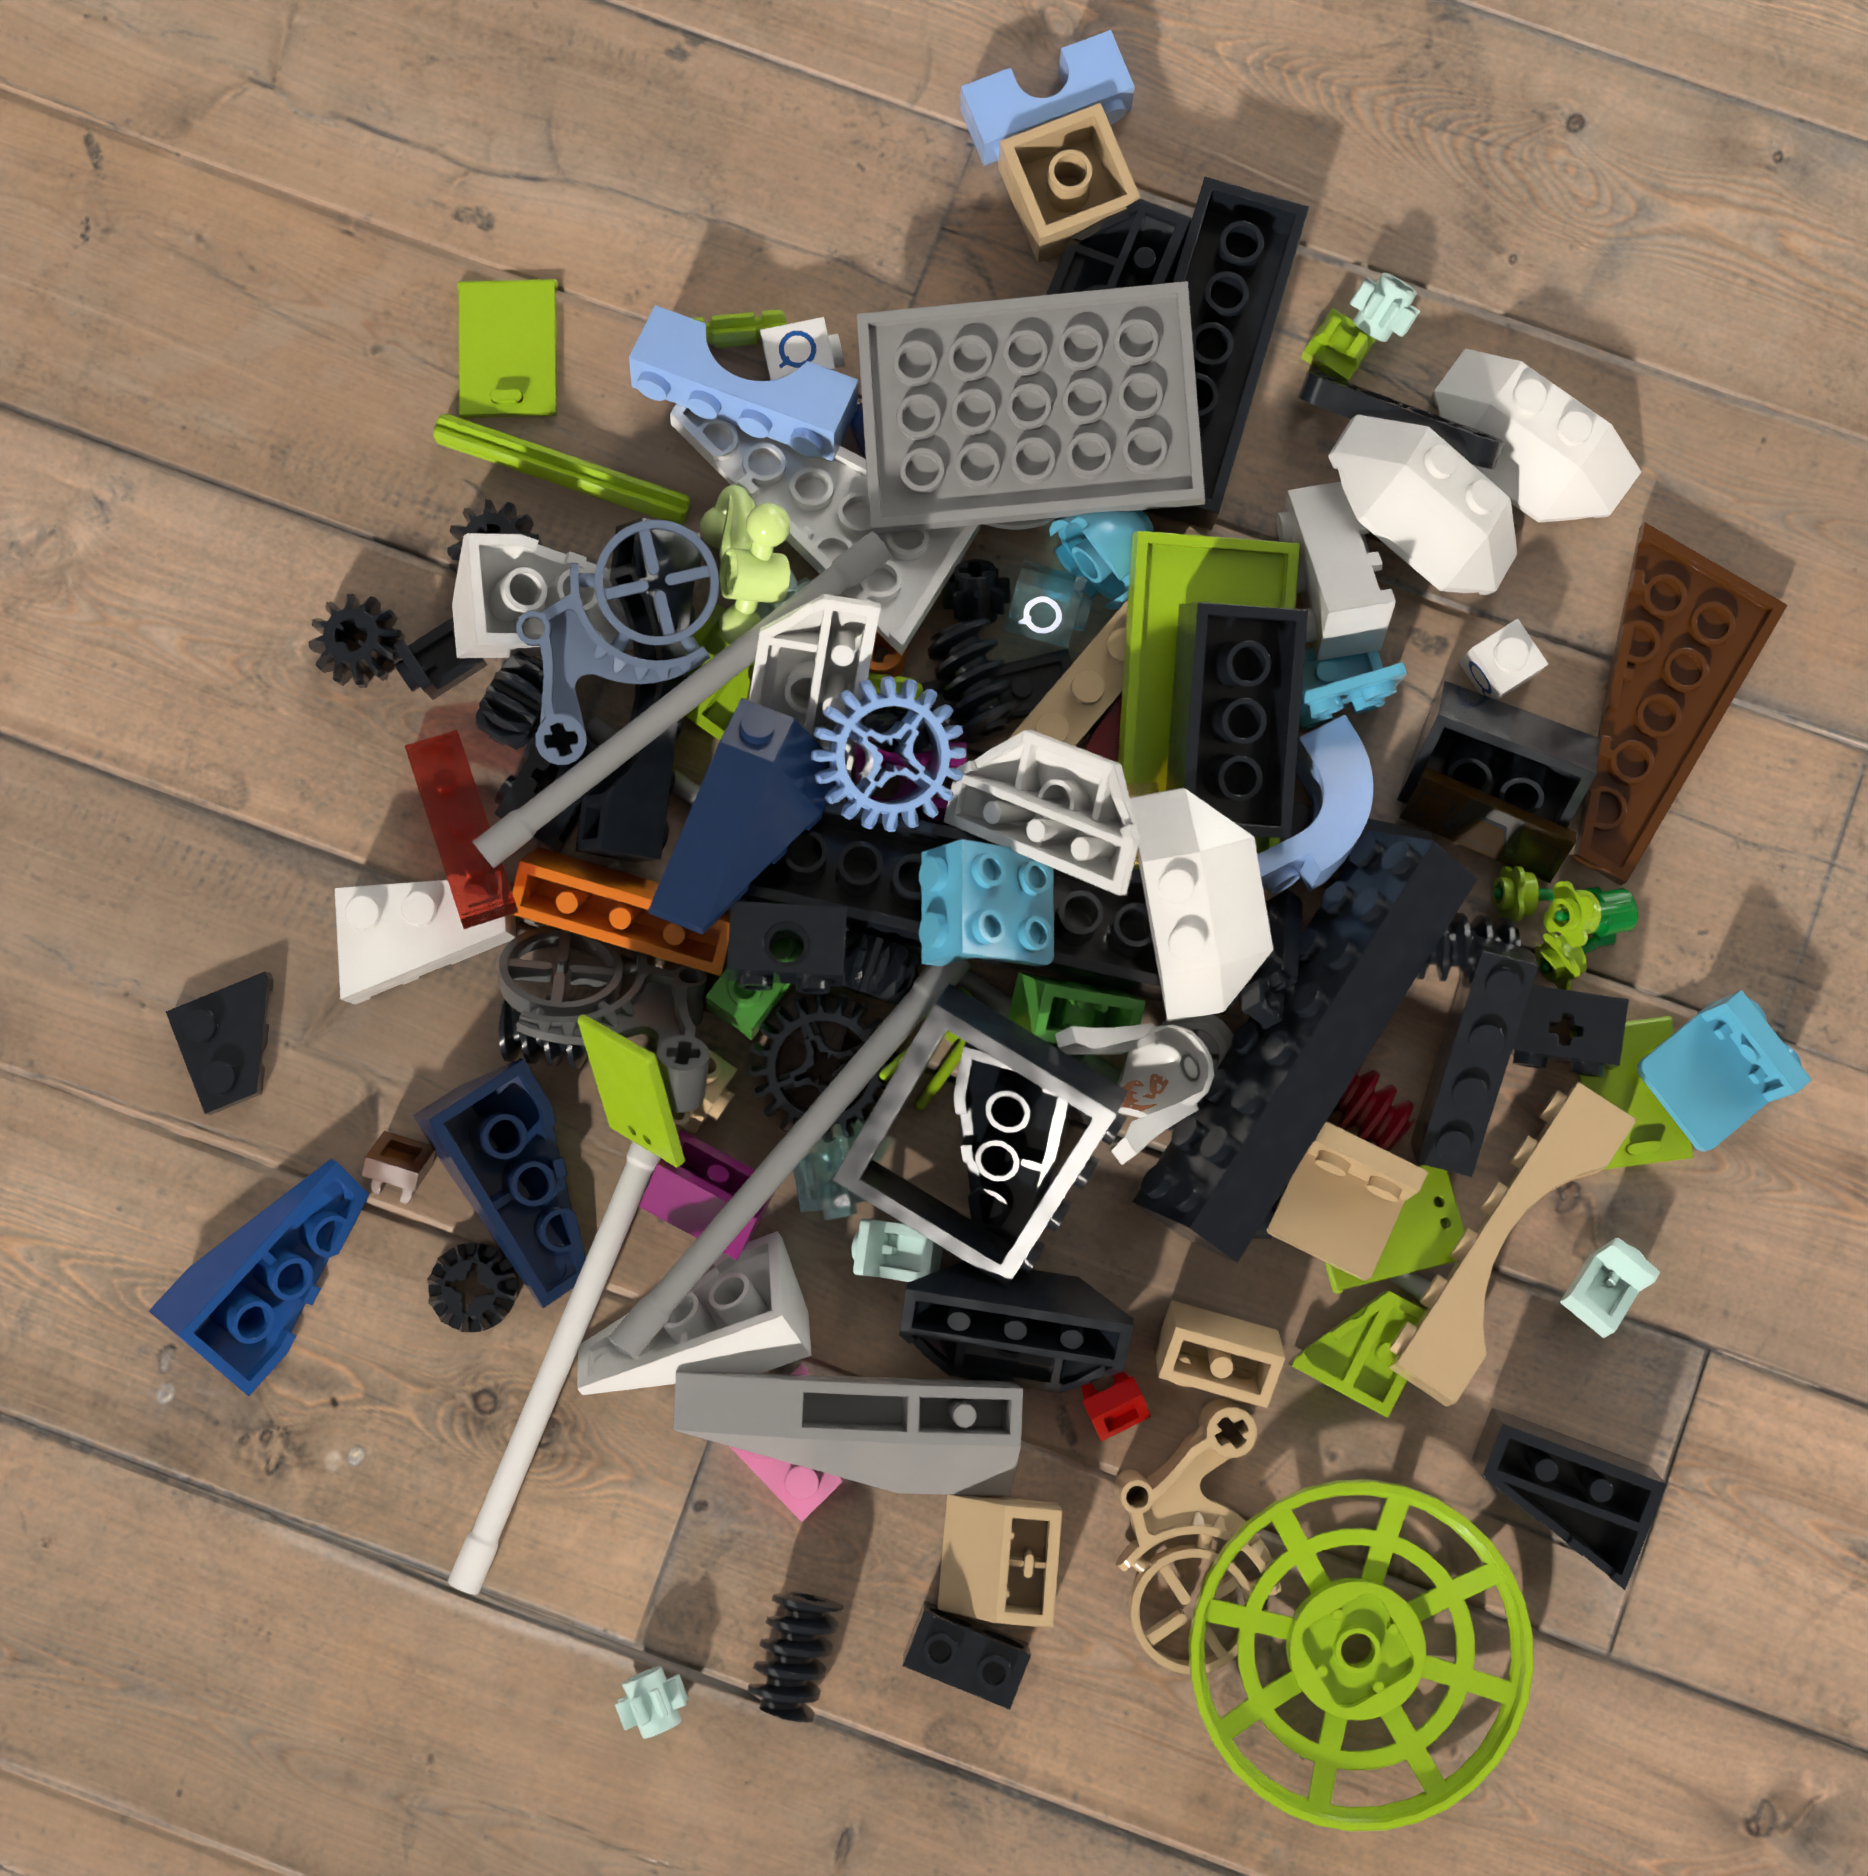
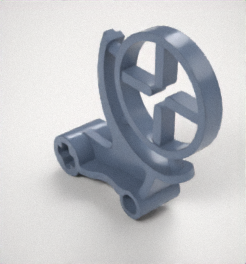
M666 520L641 521L622 529L604 547L599 556L595 574L579 573V563H570L571 593L542 612L529 611L522 614L517 620L516 631L521 641L530 646H540L543 660L542 708L540 725L535 736L536 747L540 755L548 762L556 765H567L576 761L585 750L587 744L586 731L575 691L576 682L581 676L595 674L609 680L629 684L656 683L681 676L711 658L703 646L699 647L693 634L705 624L714 610L719 593V574L711 551L703 540L690 529ZM650 530H665L680 535L695 546L706 563V566L668 574L665 577V583L668 586L707 577L710 579L708 600L702 613L694 623L678 633L674 631L666 594L663 591L655 593L654 599L663 636L643 635L629 629L616 618L607 603V600L647 591L649 587L647 581L640 580L603 589L604 569L611 553L623 540L636 533L639 534L648 573L656 575L659 572ZM579 587L595 588L596 599L601 612L611 626L618 631L611 644L600 636L589 621L581 602ZM529 619H539L545 627L543 635L538 639L527 638L523 632L524 624ZM630 640L646 645H668L681 641L688 655L676 659L655 661L633 657L623 651ZM563 723L566 731H576L578 743L570 744L571 753L560 755L557 747L547 748L545 735L553 734L550 727L553 724Z

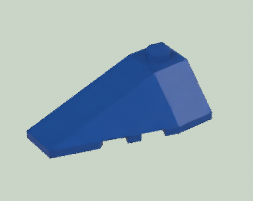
M331 1158L192 1264L153 1305L149 1312L249 1397L289 1352L296 1338L292 1330L306 1303L313 1305L321 1290L316 1283L329 1258L340 1253L369 1193L337 1161Z

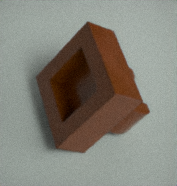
M384 1131L365 1156L361 1176L372 1179L371 1191L375 1195H380L387 1184L402 1188L400 1202L407 1204L432 1168L436 1152L430 1144Z

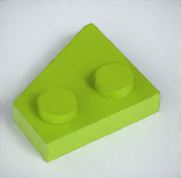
M1385 1290L1293 1356L1288 1365L1388 1418L1407 1382L1405 1378L1388 1368L1396 1356L1395 1353L1389 1350V1347L1403 1325L1408 1321L1415 1326L1425 1310L1391 1291Z

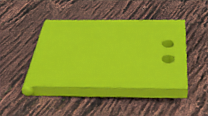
M556 279L457 282V290L459 292V416L461 418L557 416L556 290L558 289V281Z
M584 1014L580 1015L577 1022L609 1127L678 1168L685 1162L656 1055Z
M1671 1016L1626 1021L1620 1066L1613 1070L1604 1069L1603 1077L1577 1075L1579 1083L1637 1119L1608 1166L1602 1170L1694 1158L1691 1141L1637 1072L1638 1062L1673 1034V1019ZM1570 1030V1038L1577 1037V1031Z
M1427 1165L1418 1166L1428 1171L1420 1191L1404 1202L1370 1279L1366 1281L1360 1280L1324 1262L1334 1294H1339L1344 1289L1457 1262L1456 1259L1450 1256V1252L1465 1230L1446 1170Z

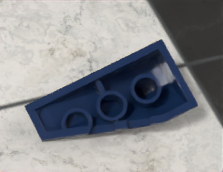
M520 1058L458 1086L414 1114L413 1117L440 1161L540 1307L545 1308L574 1288L586 1257L577 1216L572 1211L565 1176L568 1175L564 1157H560L554 1130L556 1121L553 1107L526 1061Z

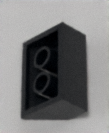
M1444 681L1423 725L1397 800L1405 802L1424 767H1428L1568 828L1597 774L1600 738Z

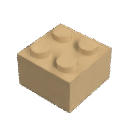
M1101 103L1000 141L998 169L1037 263L1063 254L1070 237L1104 218L1125 210L1126 206L1141 199Z

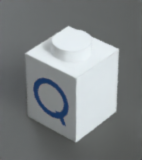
M824 317L760 330L770 380H776L795 372L807 361L834 371L836 367L844 366L838 333L828 335Z
M1518 618L1472 647L1458 661L1477 691L1496 700L1503 698L1534 678L1548 665V662Z

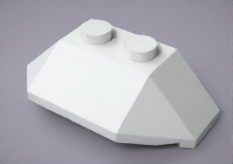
M1465 348L1433 392L1439 416L1504 441L1494 469L1473 466L1507 494L1511 499V504L1538 523L1589 517H1609L1641 473L1640 468L1611 423L1522 361Z
M1358 414L1354 416L1328 457L1333 468L1339 471L1342 488L1357 520L1439 591L1457 593L1479 592L1481 595H1491L1496 592L1518 554L1510 497L1430 427Z
M823 594L761 627L749 701L795 718L824 750H829L830 741L815 737L814 731L817 727L833 732L837 723L829 720L823 712L827 707H833L842 714L848 710L839 697L842 691H850L858 702L863 700L859 690V683L863 680H868L881 603ZM848 737L845 747V764L849 777L851 776L856 743L850 737ZM844 797V798H843L841 801H839V802H841V803H846V798H847V797Z
M1024 730L988 750L974 761H968L956 768L962 771L964 775L961 781L953 780L951 791L954 793V797L951 801H948L944 818L945 823L997 845L1010 847L1016 853L1119 896L1126 895L1140 837L1120 763L1036 731Z
M1185 788L1130 797L1140 837L1137 855L1167 1022L1224 1012L1273 951L1254 836Z

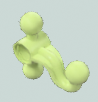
M732 484L724 488L718 497L715 507L706 511L700 521V533L703 540L708 545L720 549L719 586L721 594L727 599H736L735 605L726 609L719 619L720 634L728 644L733 643L761 621L760 615L756 611L759 602L781 603L786 597L790 583V566L787 556L781 553H773L774 547L784 542L790 533L788 513L782 507L771 502L755 506L748 491L738 484Z

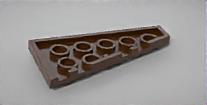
M1646 522L1639 528L1597 735L1600 738L1597 774L1585 795L1573 854L1574 859L1620 886L1627 883L1788 606Z

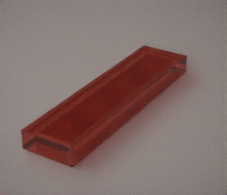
M458 730L405 745L463 929L517 913L516 902L502 862L493 868L472 842L488 830L490 825Z

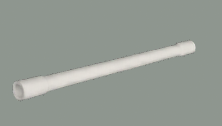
M633 1141L627 1152L625 1167L471 1532L465 1538L447 1581L449 1585L465 1593L478 1595L498 1550V1540L649 1179L661 1159Z

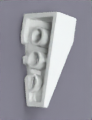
M777 1231L749 1241L738 1260L722 1253L713 1263L715 1268L700 1278L671 1312L667 1323L636 1359L632 1358L609 1338V1335L627 1314L581 1343L578 1349V1391L582 1395L671 1385L675 1384L676 1371L761 1374L811 1356L809 1312L783 1238Z

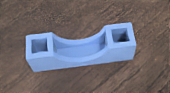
M656 305L629 356L631 386L638 389L646 397L656 401L668 400L682 405L704 419H720L740 427L750 436L756 438L768 437L790 445L796 452L808 457L819 456L833 461L857 410L858 379L809 361L795 372L776 380L753 381L740 378L725 370L713 358L706 341L705 323Z

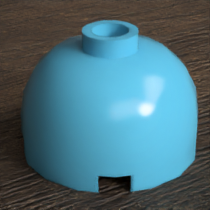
M1142 510L1126 512H1091L1056 518L1049 529L1050 537L1056 532L1059 533L1062 544L1054 549L1070 578L1091 599L1100 592L1103 596L1110 599L1104 607L1110 610L1120 609L1128 599L1132 533L1136 531H1154L1148 516Z

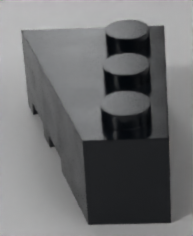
M1491 1408L1472 1457V1461L1481 1476L1538 1522H1542L1562 1538L1578 1554L1587 1558L1607 1574L1622 1589L1626 1590L1667 1484L1651 1466Z

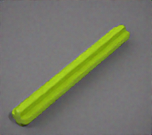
M446 413L441 414L436 421L433 438L442 446L661 520L683 525L690 512L691 501L690 497L686 494Z

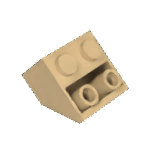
M947 1495L938 1609L999 1624L1053 1628L1062 1523V1508L1058 1502L977 1495Z

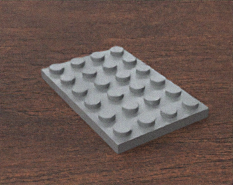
M1188 281L857 314L870 529L874 533L882 534L1070 517L1091 512H1126L1205 504Z

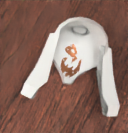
M1153 1023L1114 1028L1070 1026L1055 1034L1058 1048L1068 1055L1124 1054V1052H1128L1117 1085L1128 1092L1118 1112L1135 1116L1139 1119L1132 1121L1125 1137L1110 1148L1122 1165L1138 1154L1163 1131L1198 1111L1197 1102L1208 1093L1214 1077L1213 1060L1204 1042L1190 1029L1173 1024L1156 1027Z

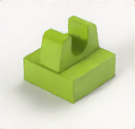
M1332 308L1300 358L1324 374L1349 382L1376 339L1358 328L1353 320Z

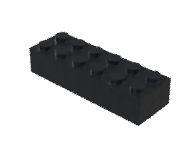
M1204 177L1173 283L1188 281L1205 504L1142 511L1212 531L1227 488L1309 206Z

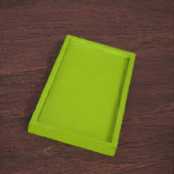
M1148 531L1132 533L1118 763L1122 766L1129 798L1166 791L1179 604L1205 602L1295 609L1300 543ZM1254 836L1257 854L1280 843V838ZM1136 853L1133 868L1140 869Z

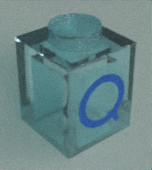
M1024 561L1017 580L1004 631L1068 648L1073 629L1084 632L1093 600L1083 598L1087 578Z

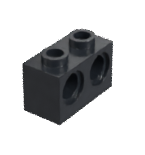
M924 1601L903 1653V1667L1010 1710L1030 1660L1031 1651L1029 1643L961 1615L939 1610L938 1606Z

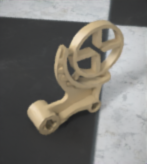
M1217 1398L1208 1402L1203 1407L1198 1417V1429L1184 1438L1171 1458L1157 1471L1145 1478L1137 1470L1128 1469L1118 1474L1114 1481L1115 1494L1129 1513L1135 1540L1125 1548L1116 1562V1566L1122 1571H1126L1132 1566L1139 1572L1134 1580L1129 1596L1131 1627L1139 1644L1152 1660L1166 1669L1181 1674H1190L1189 1660L1170 1657L1160 1652L1153 1645L1184 1625L1187 1621L1186 1615L1182 1610L1177 1609L1143 1632L1140 1622V1603L1148 1582L1160 1571L1180 1603L1188 1605L1191 1598L1169 1563L1184 1558H1204L1215 1561L1220 1552L1211 1548L1213 1537L1229 1541L1246 1522L1227 1506L1203 1495L1200 1488L1201 1480L1206 1474L1230 1458H1238L1247 1454L1253 1448L1257 1439V1426L1254 1419L1237 1402L1228 1398ZM1225 1417H1228L1235 1423L1233 1426L1237 1430L1228 1439L1222 1433H1219L1222 1430L1217 1425ZM1141 1486V1490L1136 1496L1126 1497L1130 1488ZM1257 1533L1242 1548V1551L1254 1562L1260 1575L1273 1562L1266 1545ZM1188 1534H1199L1197 1545L1186 1544L1171 1547L1158 1553L1149 1561L1142 1557L1150 1548L1167 1539ZM1232 1561L1227 1569L1230 1573L1221 1579L1214 1599L1220 1600L1240 1587L1243 1605H1245L1250 1592L1259 1578L1247 1581L1243 1573ZM1280 1581L1274 1586L1269 1596L1282 1592ZM1207 1623L1205 1640L1214 1654L1205 1658L1206 1673L1223 1667L1238 1655L1237 1638L1239 1629L1231 1641L1223 1647Z

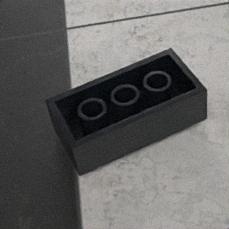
M1205 602L1179 604L1166 791L1179 788L1187 789L1255 837L1291 839L1308 610Z

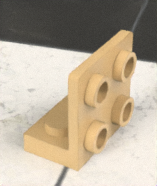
M1326 1121L1288 1181L1267 1226V1232L1360 1280L1366 1281L1372 1277L1404 1202L1420 1191L1428 1171Z

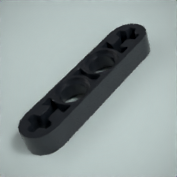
M1307 371L1298 398L1307 403L1349 419L1358 414L1428 426L1471 464L1487 469L1495 468L1504 445V441L1487 433L1316 371Z

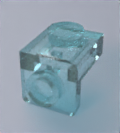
M844 1135L834 1136L832 1142L820 1139L793 1170L801 1212L823 1210L824 1220L837 1219L858 1214L856 1204L866 1202L863 1198L833 1181L835 1174L849 1152L848 1140Z

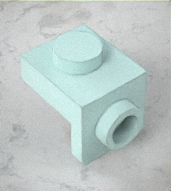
M862 1218L859 1231L855 1234L852 1243L853 1273L856 1275L910 1282L940 1270L943 1247L905 1224Z
M1615 1238L1588 1256L1560 1300V1303L1602 1338H1605L1616 1331L1638 1293L1655 1283L1660 1275V1271L1649 1263L1638 1249L1626 1244L1620 1238Z

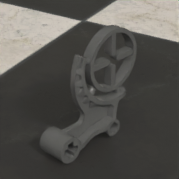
M544 926L526 931L506 945L499 959L498 983L505 1000L513 1008L521 1012L520 1019L517 1022L518 1032L549 1042L585 1045L577 1022L579 1016L584 1014L625 1038L641 1034L650 1035L658 1043L656 1059L671 1111L677 1113L689 1112L697 1109L703 1103L706 1092L709 1051L702 1041L695 1038V1027L703 1020L707 983L706 972L684 965L676 970L656 967L647 964L646 954L637 951L634 952V961L622 962L620 954L612 944L553 926ZM558 947L557 973L554 975L551 1000L535 997L515 984L513 980L551 982L552 963L522 960L519 958L537 949ZM571 948L586 951L606 964L607 967L571 965L569 970L570 984L604 989L585 999L563 1002L565 974L568 971ZM635 974L636 980L631 989L621 999L616 1001L621 993L623 975Z

